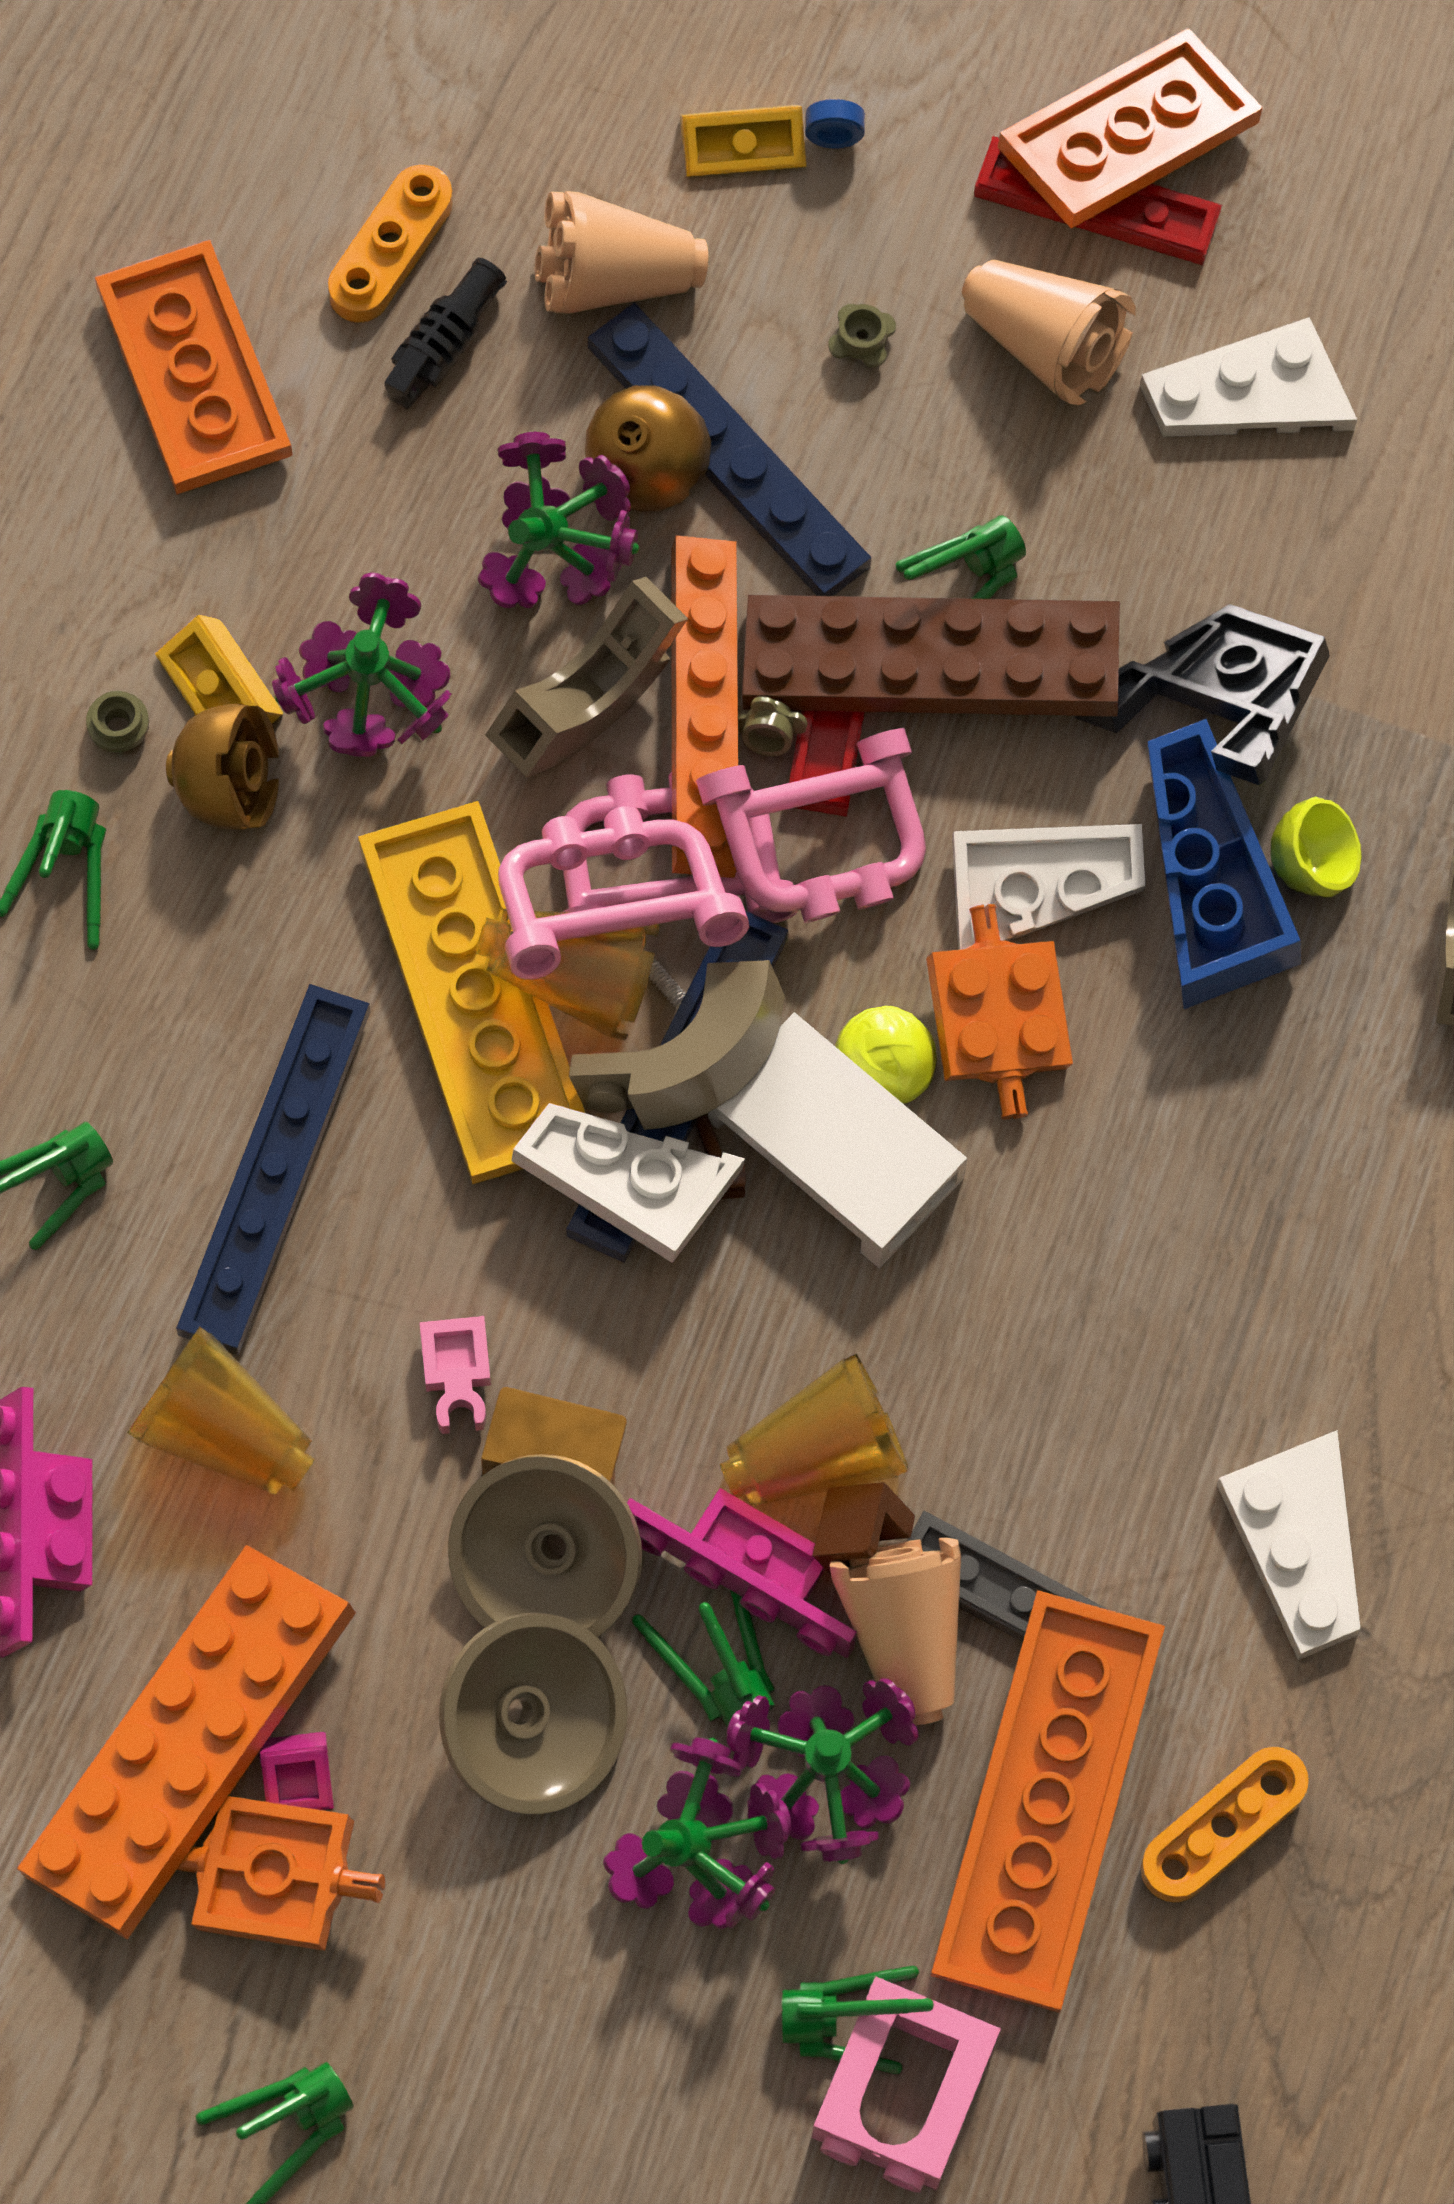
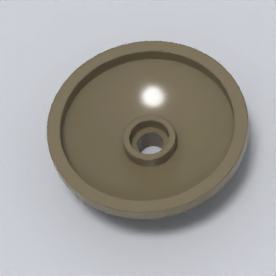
M538 1454L518 1457L504 1462L487 1472L471 1486L462 1498L453 1516L448 1538V1560L452 1580L459 1597L470 1614L484 1628L509 1616L542 1613L572 1620L598 1637L619 1620L633 1599L641 1574L642 1546L634 1515L625 1499L611 1482L591 1467L579 1461L557 1455ZM550 1534L558 1535L565 1541L566 1552L564 1555L554 1554L548 1546Z
M526 1613L506 1617L477 1633L459 1652L446 1676L439 1707L440 1734L446 1756L464 1785L483 1801L497 1808L522 1814H544L564 1809L590 1794L607 1776L619 1755L627 1726L628 1709L625 1685L620 1670L609 1650L592 1632L582 1625L560 1616L542 1613ZM518 1699L522 1705V1714L513 1723L508 1713L509 1706L514 1700Z

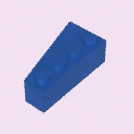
M1207 719L1147 741L1183 1008L1192 1007L1301 965V940L1230 775L1216 770L1211 751L1217 746Z

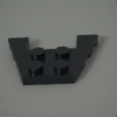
M1229 604L1165 641L1164 644L1167 652L1143 665L1131 661L1119 668L1118 717L1074 716L1081 721L1118 733L1156 695H1161L1190 707L1234 721L1238 725L1211 751L1216 770L1261 786L1266 781L1330 657L1326 639L1324 636Z

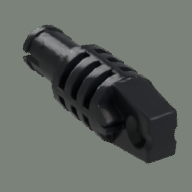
M476 258L472 263V267L449 296L444 295L433 301L429 311L423 314L419 324L414 326L410 331L409 337L404 339L391 358L395 367L384 382L389 400L405 409H409L429 385L436 388L446 377L449 369L459 360L460 354L465 352L470 341L474 340L478 335L480 327L478 318L499 290L507 284L505 274L495 264L484 258Z

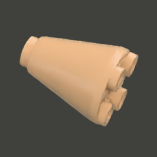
M549 192L545 204V225L547 228H550L548 245L537 248L534 268L536 282L546 283L545 308L547 311L555 312L556 314H571L688 292L690 287L701 288L704 285L708 270V246L705 239H695L689 231L579 192Z

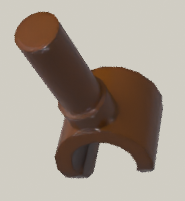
M707 1115L698 1117L695 1126L706 1154L721 1158L723 1150L720 1147L711 1121ZM745 1163L741 1173L721 1199L744 1198L746 1196Z

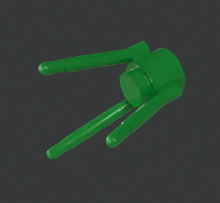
M999 515L982 526L977 525L961 536L897 561L895 568L899 572H904V578L910 581L964 558L966 564L975 575L981 577L987 573L991 576L971 599H990L1002 586L1018 577L1013 564L1026 556V547L1016 526L1004 515Z
M58 790L52 793L46 814L39 815L34 834L0 899V917H4L8 913L44 844L46 849L38 872L42 878H48L51 875L59 853L77 855L81 852L82 847H86L87 947L91 950H96L100 944L101 848L107 830L105 827L96 824L100 808L93 798L71 790Z
M84 1121L69 1132L65 1129L42 1144L0 1161V1176L10 1173L0 1179V1194L50 1168L64 1186L67 1187L74 1181L78 1184V1187L31 1238L29 1246L33 1250L41 1248L89 1195L106 1185L100 1172L111 1166L113 1159L100 1135L88 1122Z
M730 1590L750 1670L745 1661L737 1662L710 1604L703 1602L698 1607L709 1637L724 1667L722 1671L710 1678L715 1688L712 1692L641 1614L634 1615L632 1618L633 1625L699 1700L710 1722L722 1717L728 1729L729 1722L735 1712L741 1710L746 1701L753 1702L756 1696L759 1695L768 1698L769 1711L774 1708L775 1704L770 1693L774 1692L775 1688L764 1667L750 1612L740 1603L742 1596Z
M912 1965L828 1982H800V1990H783L782 2041L783 2043H800V2057H825L841 2061L846 2047L824 2042V2037H837V2017L929 2012L934 2008V2002L929 1998L837 2002V1996L835 1995L870 1989L875 1976L893 1984L914 1979L919 1975V1969ZM879 2057L874 2070L898 2075L902 2072L903 2066L898 2061Z
M327 2062L311 2071L304 2067L286 2079L222 2102L196 2115V2122L200 2125H205L283 2096L284 2102L237 2128V2138L241 2140L247 2139L290 2115L302 2131L307 2130L313 2125L315 2126L316 2130L253 2194V2197L246 2204H266L327 2140L345 2130L339 2117L352 2110L354 2105L342 2081Z

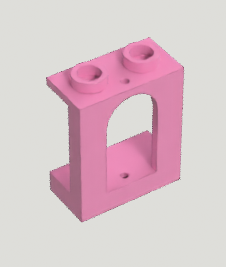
M875 1976L866 2000L923 1999L926 1997ZM934 2000V2008L929 2012L858 2017L814 2123L811 2138L823 2142L820 2151L828 2157L851 2166H857L861 2158L884 2168L883 2178L890 2183L917 2193L921 2192L923 2185L937 2190L1001 2028ZM891 2027L954 2052L928 2119L919 2135L907 2143L894 2146L880 2143L871 2137L862 2125L859 2112L861 2100Z

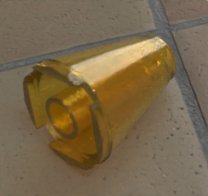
M502 908L497 920L486 917L479 936L476 954L486 957V971L611 1039L626 1041L629 1034L621 1021L625 1020L634 1023L655 955V953L644 950L647 941L645 936L649 934L658 937L659 924L557 941L561 954V961L558 967L544 977L522 979L511 971L505 951V943L509 936L513 934L507 910ZM533 910L536 919L573 913Z
M201 1327L197 1329L127 1432L140 1443L276 1495L282 1485L294 1491L315 1461L314 1457L305 1452L312 1440L212 1333L210 1334Z
M858 1354L840 1360L726 1446L729 1460L720 1463V1468L733 1496L740 1498L746 1495L751 1505L755 1506L826 1492L828 1488L861 1485L897 1478L899 1475L908 1472V1463L888 1413L884 1412L876 1396L878 1391Z

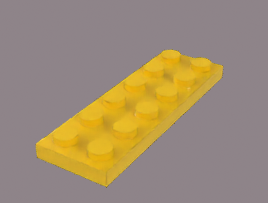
M479 801L358 836L359 847L472 1185L522 1170L523 1168L511 1161L513 1149L549 1103L585 1113V1110L569 1077L570 1067L540 979H522L511 971L505 951V943L509 936L513 934V930L499 888L498 869L500 862Z

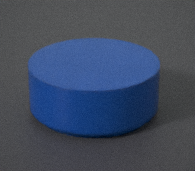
M841 99L822 100L813 103L805 111V136L818 146L832 149L846 148L858 143L865 135V111L854 102Z

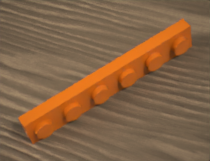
M676 535L671 547V602L688 620L671 643L672 819L687 823L701 832L710 846L720 877L734 878L737 870L717 805H703L696 780L709 773L738 766L736 541ZM672 845V873L692 875L684 851Z

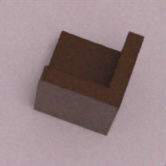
M885 1482L828 1488L812 1556L831 1575V1561H840L845 1566L850 1567V1560L873 1557L877 1552L879 1541L911 1538L915 1514Z

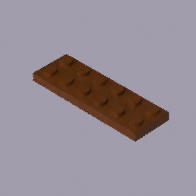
M748 595L742 687L743 710L751 709V703L754 698L769 697L786 704L791 711L1118 717L1120 601Z

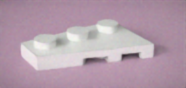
M1310 317L1147 372L1141 376V390L1163 437L1233 435L1239 429L1276 428L1277 433L1300 432L1301 427L1332 426L1333 431H1354L1357 423V418Z
M1142 824L954 831L952 835L958 950L966 949L975 944L972 918L969 909L974 906L984 904L985 907L988 904H995L1000 940L1010 941L1139 893L1145 888Z
M549 1103L514 1147L511 1161L673 1263L741 1173L745 1158L724 1152L721 1158L688 1149L689 1142L667 1136L664 1142L627 1132L624 1124Z
M1337 1430L1220 1477L1217 1487L1297 1659L1300 1660L1358 1636L1361 1628Z

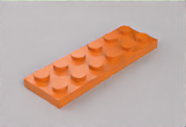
M246 1545L17 1867L20 1873L29 1881L128 1940L356 1614L350 1603Z
M1037 1590L933 1964L932 1977L1054 2012H1061L1164 1633V1625Z

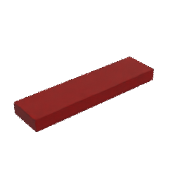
M992 136L975 184L974 197L1066 224L998 149L999 138ZM1150 184L1075 227L1203 266L1220 217L1222 205Z

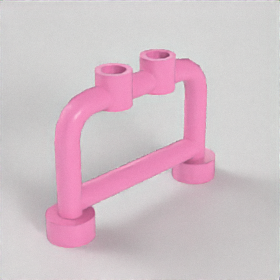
M904 728L885 731L859 741L857 746L864 766L751 792L752 789L744 765L721 769L696 780L703 805H717L739 880L747 895L760 907L773 912L800 910L804 923H809L838 914L840 908L837 900L854 897L858 910L894 899L891 887L898 886L914 877L923 865L926 846L922 825L901 761L902 758L912 753ZM884 787L901 844L900 855L897 859L887 863L869 864L833 876L824 875L788 887H777L767 880L749 826V818Z
M672 772L668 776L670 787L645 790L643 778L638 775L628 774L612 778L606 784L607 796L594 797L579 802L567 812L566 816L574 818L578 822L581 832H585L591 824L604 821L605 816L610 811L621 806L635 807L639 810L642 820H645L649 815L672 812ZM769 814L749 818V826L767 880L777 887L794 885L788 880L780 879ZM585 860L577 868L563 870L569 908L559 915L696 892L698 890L693 876L591 890L587 860ZM736 873L734 878L720 877L725 893L736 896L745 895L749 913L772 923H778L792 918L798 912V910L793 912H773L760 907L747 895L739 880L738 873ZM611 932L562 940L561 943L565 947L572 949L591 948L608 941L611 937Z
M621 806L613 809L604 818L605 829L581 832L578 822L572 817L562 816L554 818L544 825L542 829L543 839L518 845L505 855L498 869L499 888L513 930V934L509 936L505 943V951L511 971L522 979L541 978L550 974L558 967L561 961V954L557 941L693 918L699 937L704 944L712 947H723L739 941L749 929V921L743 903L738 896L725 893L710 846L702 833L687 823L673 819L643 822L639 810L632 806ZM673 845L684 851L698 890L696 892L536 919L523 875L529 868L539 865L551 864L558 870H571L583 864L587 857L613 853L619 859L631 860L643 855L651 846Z

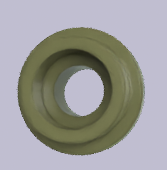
M110 691L101 695L91 704L86 716V725L90 738L97 746L110 752H124L135 748L144 740L149 729V716L143 702L133 694L124 691ZM116 717H122L129 721V725L123 730L113 731L107 727L109 721Z

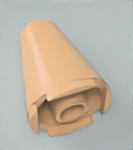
M990 260L983 266L975 267L968 274L962 287V297L965 299V312L1056 396L1069 404L1081 405L1087 401L1081 398L1080 395L1088 388L1099 393L1107 385L1119 367L1131 341L1133 332L1125 329L1124 323L1126 312L1136 316V306L1131 296L1117 289L998 260Z
M938 1538L940 1551L923 1552L921 1539L880 1545L877 1547V1552L873 1557L850 1560V1567L845 1566L840 1561L830 1562L831 1579L853 1630L857 1631V1640L875 1682L882 1678L890 1679L909 1696L915 1707L916 1718L913 1720L915 1725L933 1723L943 1719L942 1709L954 1704L961 1553L958 1540Z

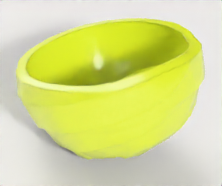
M1315 796L1294 805L1277 823L1271 837L1270 857L1278 877L1282 878L1288 887L1311 896L1333 897L1355 882L1360 872L1361 845L1356 829L1346 812L1337 803Z
M894 1006L866 1009L850 1019L839 1032L835 1047L903 1104L915 1100L932 1082L937 1062L936 1045L929 1030L913 1014Z

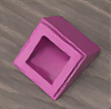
M315 1732L268 1738L260 1750L266 1802L316 1810L334 1809L326 1733Z

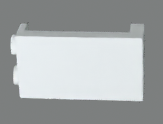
M795 1012L780 1026L775 1044L758 1073L735 1096L708 1113V1118L712 1125L719 1129L725 1123L862 1240L860 1253L879 1269L961 1183L965 1175L966 1156Z

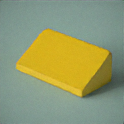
M800 105L680 115L687 177L806 167L802 106Z
M197 615L155 653L195 715L212 707L228 704L258 706L264 710L271 723H274L283 714L269 690L219 619Z

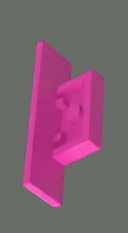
M22 1386L0 1399V1657L3 1658L32 1643L33 1586L80 1592L92 1586V1459L33 1451L34 1388Z
M719 1488L692 1533L687 1532L632 1498H629L627 1504L637 1523L643 1550L656 1556H661L663 1551H666L686 1563L684 1571L702 1585L711 1589H717L720 1584L742 1596L740 1600L741 1605L756 1617L773 1623L777 1617L799 1630L796 1635L797 1638L815 1652L824 1656H830L835 1651L848 1659L855 1646L857 1631L806 1602L825 1572L821 1564L812 1556L815 1543L722 1488Z

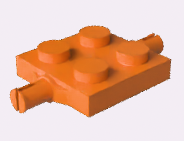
M983 904L969 909L975 944L961 950L932 952L926 958L945 1081L976 1078L989 1083H997L1002 1113L1001 1119L1010 1120L1012 1117L1013 1119L1028 1116L1022 1080L1036 1072L1066 1070L1073 1064L1054 941L1016 944L1000 940L996 905L988 904L984 907Z
M228 1796L219 1808L214 1828L204 1841L203 1846H193L177 1868L178 1871L196 1873L199 1893L191 1924L198 1931L322 1951L326 1949L333 1914L340 1904L342 1897L370 1900L379 1903L383 1897L379 1889H385V1877L383 1874L377 1875L348 1870L346 1857L354 1826V1820L348 1814Z

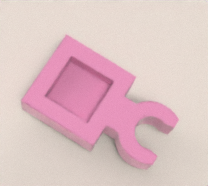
M484 1316L419 1322L426 1392L445 1390V1394L439 1399L436 1407L437 1425L442 1434L450 1433L449 1415L454 1409L459 1407H465L473 1413L476 1431L483 1430L486 1424L485 1404L480 1395L472 1390V1387L491 1386Z

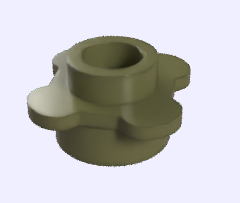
M847 304L840 308L838 311L839 327L837 334L831 336L828 341L830 353L839 359L847 356L860 359L867 367L871 368L882 365L887 358V352L884 348L887 338L896 331L894 318L890 314L882 313L876 307L868 304ZM859 332H865L868 337L861 340L856 335Z
M769 697L754 698L751 703V709L746 714H738V732L742 734L744 744L753 752L763 756L774 757L785 754L791 747L793 736L804 733L807 728V720L802 714L792 712L786 704Z

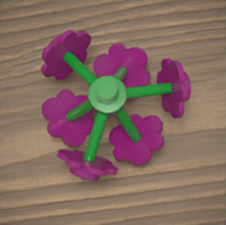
M526 432L515 436L513 443L499 446L497 451L498 457L502 459V465L506 467L520 466L528 470L529 485L520 481L513 482L506 487L503 497L508 509L503 512L502 523L508 529L511 541L523 546L518 555L510 556L509 559L498 552L486 554L482 561L483 570L478 575L479 584L489 589L491 599L501 607L513 608L519 604L524 608H533L537 603L538 595L543 592L546 586V581L539 572L529 569L528 562L535 551L549 549L569 564L562 571L560 582L568 588L567 597L571 602L576 605H583L593 595L596 597L604 596L609 591L611 582L616 581L622 565L630 567L634 555L639 552V545L637 544L638 530L630 529L628 513L631 511V505L626 497L630 492V486L624 473L616 465L611 464L603 455L594 459L586 457L579 462L578 467L579 473L585 481L583 493L570 500L569 495L563 489H550L549 480L541 476V469L549 466L550 462L555 463L566 459V444L564 440L550 438L547 433ZM594 502L598 512L604 519L613 521L618 518V522L615 523L612 536L609 537L568 528L567 517ZM569 541L578 544L571 549L563 542Z
M374 572L366 573L361 577L359 586L351 589L349 600L352 604L358 606L357 615L361 621L370 625L369 630H361L358 633L353 630L342 632L341 628L332 621H323L317 624L313 630L312 639L303 641L299 647L300 656L303 660L307 661L302 671L304 680H301L296 675L292 664L286 657L279 659V665L275 666L279 677L272 681L275 700L286 714L289 715L296 712L302 724L315 719L313 707L307 697L308 692L325 687L326 685L335 693L343 692L349 686V679L357 683L355 708H346L339 711L336 719L325 721L323 726V732L329 736L328 745L335 752L356 757H370L376 754L377 749L389 748L395 743V733L392 729L385 727V718L378 714L367 715L370 686L377 685L380 682L390 690V697L395 705L408 708L417 717L397 739L400 744H403L414 733L422 741L431 733H440L442 730L441 723L449 716L442 706L450 698L451 693L446 690L435 700V691L443 689L450 679L448 665L440 661L441 649L439 646L433 643H426L422 646L415 640H406L399 645L396 655L393 657L389 655L386 643L380 638L385 623L391 628H401L405 625L406 618L411 619L419 615L421 602L415 595L408 593L409 586L401 579H392Z
M882 1678L877 1682L869 1680L863 1684L862 1690L867 1699L863 1701L862 1709L867 1719L846 1734L844 1731L849 1730L854 1723L853 1713L849 1708L841 1707L842 1698L836 1688L829 1685L817 1687L811 1695L804 1691L793 1693L789 1700L791 1710L783 1713L778 1720L777 1728L779 1734L769 1731L770 1721L767 1719L769 1700L767 1697L760 1695L756 1696L753 1702L746 1701L742 1709L736 1711L729 1722L726 1736L727 1745L734 1752L733 1760L742 1765L741 1770L745 1767L753 1768L757 1765L762 1754L763 1744L797 1753L804 1758L806 1768L799 1777L788 1773L780 1775L776 1780L773 1776L762 1775L756 1781V1784H764L767 1791H775L778 1799L783 1800L786 1804L791 1818V1837L797 1840H805L814 1832L815 1823L813 1817L818 1813L819 1805L813 1797L806 1795V1790L815 1779L825 1782L832 1835L816 1837L814 1840L801 1843V1851H822L823 1861H837L839 1864H846L849 1859L863 1855L861 1846L879 1839L878 1832H846L844 1813L854 1816V1821L859 1827L868 1829L877 1820L881 1823H892L903 1812L904 1801L901 1797L908 1792L910 1781L904 1774L899 1773V1766L892 1757L888 1755L876 1757L868 1767L865 1765L855 1766L851 1762V1747L878 1728L881 1729L883 1737L892 1744L900 1741L910 1746L918 1740V1731L913 1723V1720L916 1718L913 1702L902 1689L898 1688L895 1683L887 1678ZM845 1775L851 1784L840 1792L839 1779ZM750 1797L747 1801V1808L751 1805Z
M695 1737L692 1740L691 1746L672 1743L670 1751L674 1753V1757L697 1767L695 1775L688 1771H678L670 1776L666 1785L667 1793L662 1795L657 1802L658 1812L663 1817L668 1818V1820L658 1830L648 1831L643 1836V1839L635 1834L627 1833L617 1840L615 1850L609 1852L604 1857V1868L611 1874L608 1882L609 1891L617 1901L628 1903L634 1900L640 1908L649 1909L657 1903L658 1897L668 1894L674 1886L672 1872L663 1863L671 1867H685L697 1879L689 1889V1895L694 1901L688 1910V1916L695 1925L704 1927L713 1923L720 1929L726 1927L732 1929L743 1916L753 1921L762 1911L769 1909V1901L774 1894L775 1888L768 1882L772 1878L775 1868L766 1862L757 1874L753 1875L751 1869L746 1865L735 1867L727 1859L715 1861L709 1856L712 1841L754 1832V1842L762 1856L770 1855L773 1859L781 1858L784 1853L783 1843L787 1841L791 1834V1818L788 1808L783 1800L778 1799L775 1791H767L764 1784L758 1783L752 1785L750 1789L751 1805L747 1810L748 1819L727 1823L733 1816V1803L725 1794L718 1793L719 1782L710 1773L740 1777L742 1765L729 1759L731 1750L718 1743L715 1738L704 1739Z

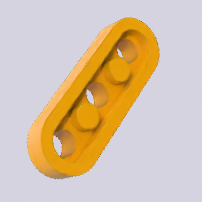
M415 165L403 170L395 178L329 276L328 290L330 303L333 310L340 317L351 322H367L377 318L387 308L451 213L453 204L452 187L448 177L441 170L429 165ZM426 187L431 190V193L426 196H417L412 191L415 188ZM386 233H396L400 236L397 241L392 243L384 242L380 239ZM355 279H363L369 283L362 289H354L348 285Z
M1268 1747L1257 1751L1150 1842L1141 1862V1876L1147 1889L1157 1898L1167 1902L1186 1901L1199 1893L1298 1808L1308 1788V1773L1301 1759L1287 1749ZM1266 1776L1279 1778L1284 1785V1792L1279 1795L1267 1794L1261 1787V1779ZM1216 1818H1227L1234 1824L1235 1834L1226 1838L1220 1837L1214 1833L1211 1822ZM1167 1860H1178L1184 1865L1186 1875L1178 1880L1170 1879L1163 1873L1162 1864Z

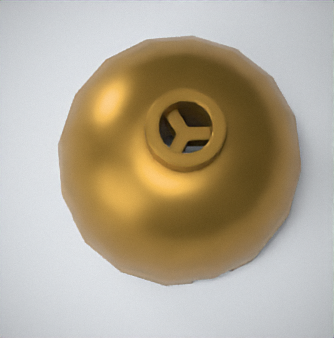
M632 386L612 394L596 409L586 430V457L594 459L603 455L611 464L621 469L630 486V492L626 497L630 502L631 508L636 511H661L683 502L691 494L688 490L696 484L700 474L704 477L710 464L711 439L703 417L685 398L662 387Z
M243 704L212 707L188 720L175 741L174 749L168 753L166 776L169 784L175 787L179 800L191 816L214 828L228 830L259 828L266 824L273 813L279 789V779L267 781L268 758H279L278 744L271 721L262 708Z

